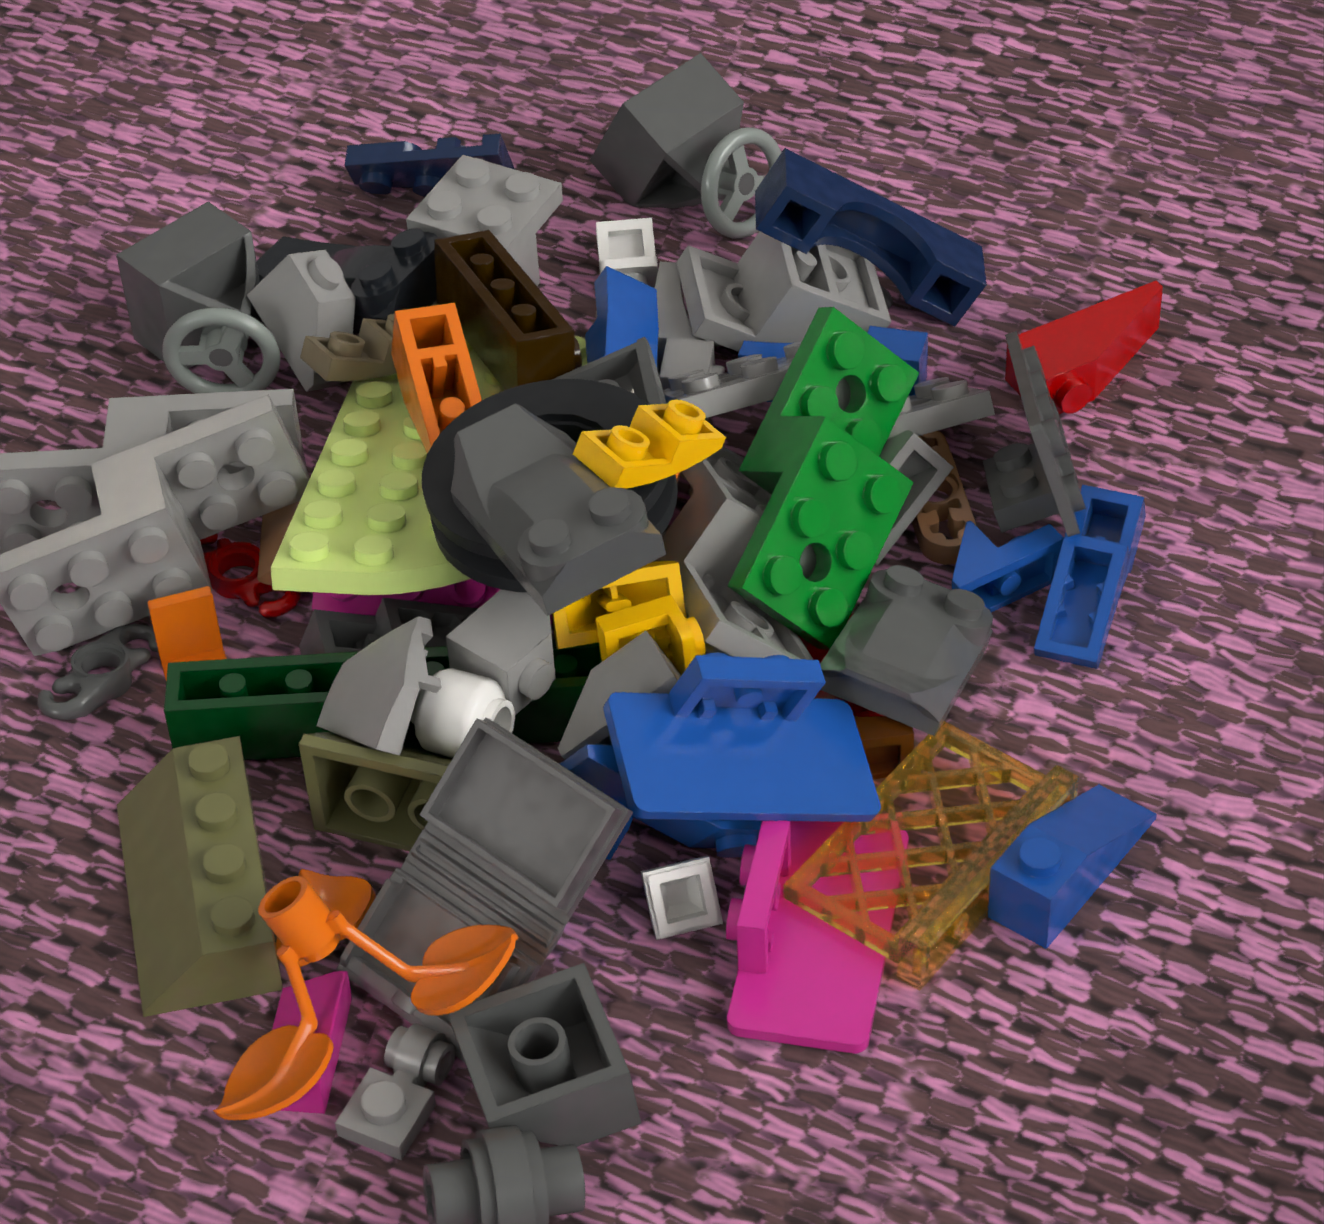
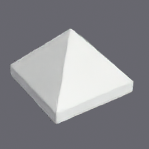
M709 856L641 871L656 940L723 924Z

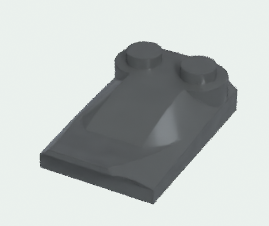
M514 403L456 433L453 440L455 451L454 474L450 490L453 502L547 616L666 555L662 534L648 520L646 507L641 496L632 490L607 485L573 455L576 443L565 432L538 418L523 406Z
M894 565L888 569L879 570L872 574L864 599L820 664L826 682L821 690L935 736L987 649L993 632L991 629L993 615L985 606L983 599L975 593L963 589L951 590L925 580L918 571L910 567Z

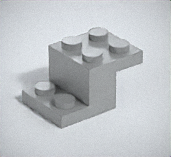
M462 155L406 218L407 230L418 228L424 232L434 233L439 239L490 230L530 279L538 286L540 276L536 233L562 203V183L539 177L532 173L490 163L483 159ZM437 300L431 306L438 305Z
M759 231L738 263L689 245L677 260L693 336L699 337L702 340L714 341V346L716 347L722 345L739 352L744 340L773 343H795L802 341L819 307H835L866 332H868L869 326L887 328L891 323L875 265L862 256L842 247L818 245L805 254Z

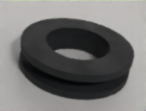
M545 380L516 386L499 392L473 405L454 419L434 441L427 454L422 471V490L431 517L435 538L441 552L453 567L465 576L484 585L514 592H527L453 502L450 491L455 461L453 440L458 431L516 403L548 424L565 432L577 444L581 431L609 430L618 425L630 427L638 405H648L635 394L611 384L592 380ZM676 475L650 484L627 488L641 496L646 507L648 520L661 534L667 528L676 507L678 494Z

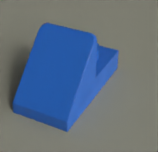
M969 520L965 525L952 577L951 590L963 589L973 592L983 599L985 606L990 612L998 610L1051 585L1064 537L1051 524H1048L1026 535L1015 537L1007 544L997 548Z

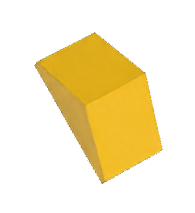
M651 562L552 613L556 647L563 649L598 643L595 617L668 595H672L684 617L687 618L679 562Z

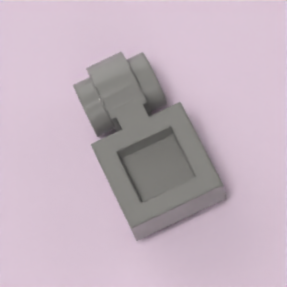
M413 1024L409 1028L404 1026L397 1027L387 1043L384 1054L385 1066L392 1068L394 1074L390 1075L374 1068H369L335 1122L337 1135L402 1161L436 1106L434 1091L424 1088L427 1082L437 1086L443 1083L455 1060V1046L446 1042L443 1033L419 1024Z

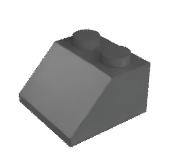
M585 963L476 1000L466 1007L448 1014L450 1024L489 1128L517 1125L521 1132L533 1131L539 1142L558 1146L575 1144L578 1147L641 1124L629 1069Z

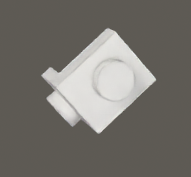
M652 218L596 222L600 274L608 266L651 287H655L658 263L655 254Z

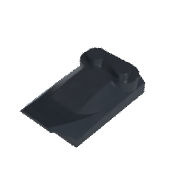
M418 228L408 229L397 234L392 239L390 246L342 245L282 236L256 261L259 279L261 282L288 254L326 249L329 256L340 266L344 280L355 296L353 333H359L363 318L387 320L388 315L395 314V311L431 306L437 300L434 239L439 238L434 233L424 232Z

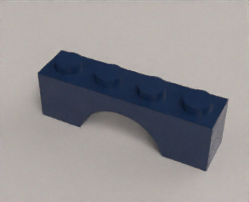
M784 148L755 191L756 230L805 254L818 245H834L850 250L867 259L885 273L896 285L907 304L954 327L987 285L981 245Z

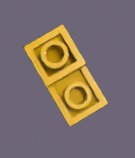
M671 400L668 404L638 405L630 427L618 425L609 430L581 431L573 455L610 487L627 489L668 478L694 466L722 449L726 437L705 420L706 415L699 407L683 400Z

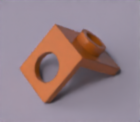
M209 586L147 602L166 681L168 663L227 659L223 648L214 599Z

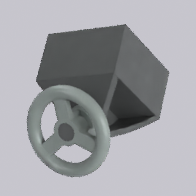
M699 53L625 101L593 153L590 162L628 204L634 207L679 208L702 204L707 220L718 233L728 238L741 239L758 232L756 230V212L747 220L741 222H734L733 220L742 203L754 196L756 189L766 176L757 175V172L749 167L744 145L752 144L759 147L766 156L769 170L782 152L774 138L765 131L753 127L740 128L744 105L743 100L707 59Z
M206 202L116 254L134 340L161 359L169 373L181 386L197 394L265 390L273 382L280 367V350L276 339L264 326L262 319L247 297V294L260 283L252 232L210 202ZM249 336L258 344L263 355L262 366L255 375L243 363ZM194 365H208L214 370L224 371L234 383L212 382L194 374L189 368Z

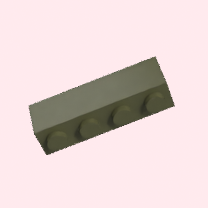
M333 732L304 734L299 742V749L314 830L410 852L420 833L428 823L425 818L420 816V813L452 759L403 746L401 754L396 755L376 750Z
M240 736L173 748L117 804L144 1017L281 991L283 988L279 961L276 955L275 936L258 913L259 904L266 895L267 888Z

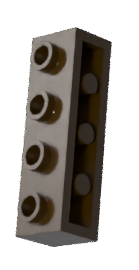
M490 230L434 239L438 305L455 303L466 341L504 390L532 382L552 380L582 366L581 350L575 338L574 329Z

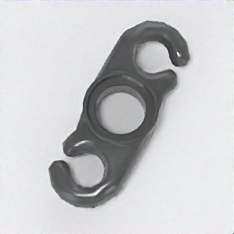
M141 623L116 627L97 641L78 648L71 657L72 669L65 676L56 679L52 685L54 693H71L77 696L66 702H56L51 691L42 690L38 693V707L44 715L52 719L70 720L85 717L108 700L125 694L132 683V672L137 666L147 663L151 656V652L146 648L132 649L126 647L125 644L135 639H144L149 641V648L153 652H158L153 627ZM99 667L116 668L110 672L102 674L88 673L89 671Z

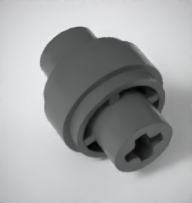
M517 1125L477 1130L474 1138L462 1141L460 1160L424 1165L423 1187L429 1224H549V1216L583 1212L585 1208V1180L581 1158L576 1145L568 1144L540 1148L534 1132L531 1130L521 1132Z

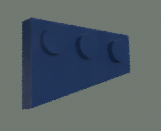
M501 133L483 135L482 145L479 146L460 145L461 141L457 137L438 138L434 149L422 150L419 146L407 141L347 145L344 165L354 185H359V188L365 192L389 194L392 191V187L413 188L414 193L426 197L462 155L515 169Z

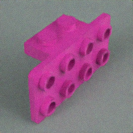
M762 821L757 844H745L742 853L739 883L740 886H746L743 899L732 897L727 915L726 939L737 941L738 972L727 1013V1028L732 1035L853 1054L861 1053L867 1049L908 852L909 836L905 830L898 827L861 822Z

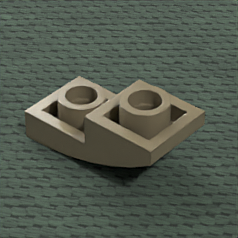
M389 314L387 320L363 318L359 336L340 331L331 332L329 338L305 336L300 358L325 381H359L396 374L391 355L395 314Z

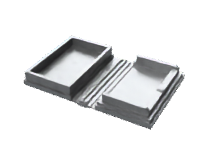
M485 717L484 720L476 718L420 813V816L428 821L427 825L411 848L401 869L396 868L390 879H386L357 929L406 964L420 966L422 965L427 948L435 940L449 932L473 925L507 926L512 928L519 937L515 942V949L495 981L474 1001L531 982L536 977L548 955L555 948L566 924L633 812L491 719ZM350 941L340 957V963L336 970L347 971L351 981L412 1025L419 1024L443 1033L446 1042L455 1046V1056L464 1061L448 1014L431 1016L419 1012L412 1004L410 998L417 982H409Z

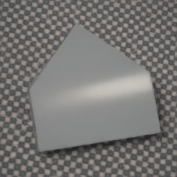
M418 616L372 642L344 662L333 681L316 726L376 750L400 755L419 688L437 693L442 688L440 678L428 675L426 663L428 650H424V646L433 637L431 619Z

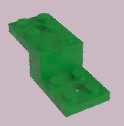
M835 307L818 308L738 470L770 493L771 497L727 585L734 592L814 647L822 650H830L845 627L914 483L879 456L919 375L918 371ZM842 378L848 382L851 390L850 402L844 410L839 407L836 395V387ZM810 545L816 555V566L811 576L806 579L800 565V558L803 550Z

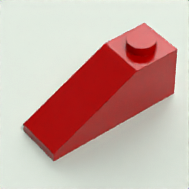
M1153 281L1018 334L1023 349L1035 346L1051 399L1053 398L1058 414L1064 412L1067 414L1076 413L1085 407L1087 403L1094 401L1159 328L1163 286L1159 282ZM1007 345L1005 380L1020 395Z

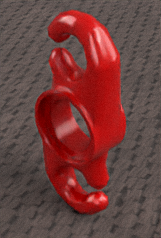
M218 533L200 540L201 545L213 544L217 541L216 550L203 553L211 587L216 593L229 599H242L248 607L258 606L260 595L273 591L285 593L281 599L264 601L260 604L258 612L263 617H278L287 614L296 607L301 597L300 592L272 590L271 585L258 581L260 549L257 546L247 542H231L227 538L217 540ZM236 566H248L254 569L249 575L238 579H229L222 576L228 569Z

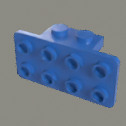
M719 652L696 655L669 694L615 692L610 695L603 706L628 809L639 819L869 822L879 813L881 804L851 707L840 699L814 698L826 683L819 660L790 659L784 655H772L765 658L732 657Z

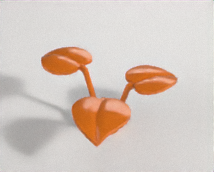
M300 869L298 876L287 878L271 888L263 897L258 907L259 915L277 936L276 955L286 968L301 1013L300 1024L298 1027L287 1025L276 1028L259 1037L251 1044L232 1070L226 1083L222 1102L213 1111L217 1116L225 1120L261 1118L293 1104L318 1082L329 1064L334 1045L327 1034L314 1033L318 1026V1021L300 967L324 959L333 952L339 941L346 938L403 979L409 982H417L411 992L412 1004L423 1014L439 1016L466 1007L490 987L515 949V942L519 939L518 935L512 928L501 925H473L459 928L435 940L427 948L422 965L411 966L357 929L376 898L375 890L368 881L354 876H329Z

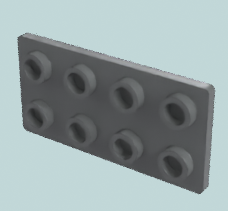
M1014 331L1006 334L1005 337L1034 443L1030 445L1025 443L1011 444L998 450L992 458L983 460L993 511L1001 533L1060 514L1067 536L1071 537L1080 534L1075 512L1086 509L1064 436V429L1053 398L1051 399L1036 348L1031 346L1023 349L1018 333Z

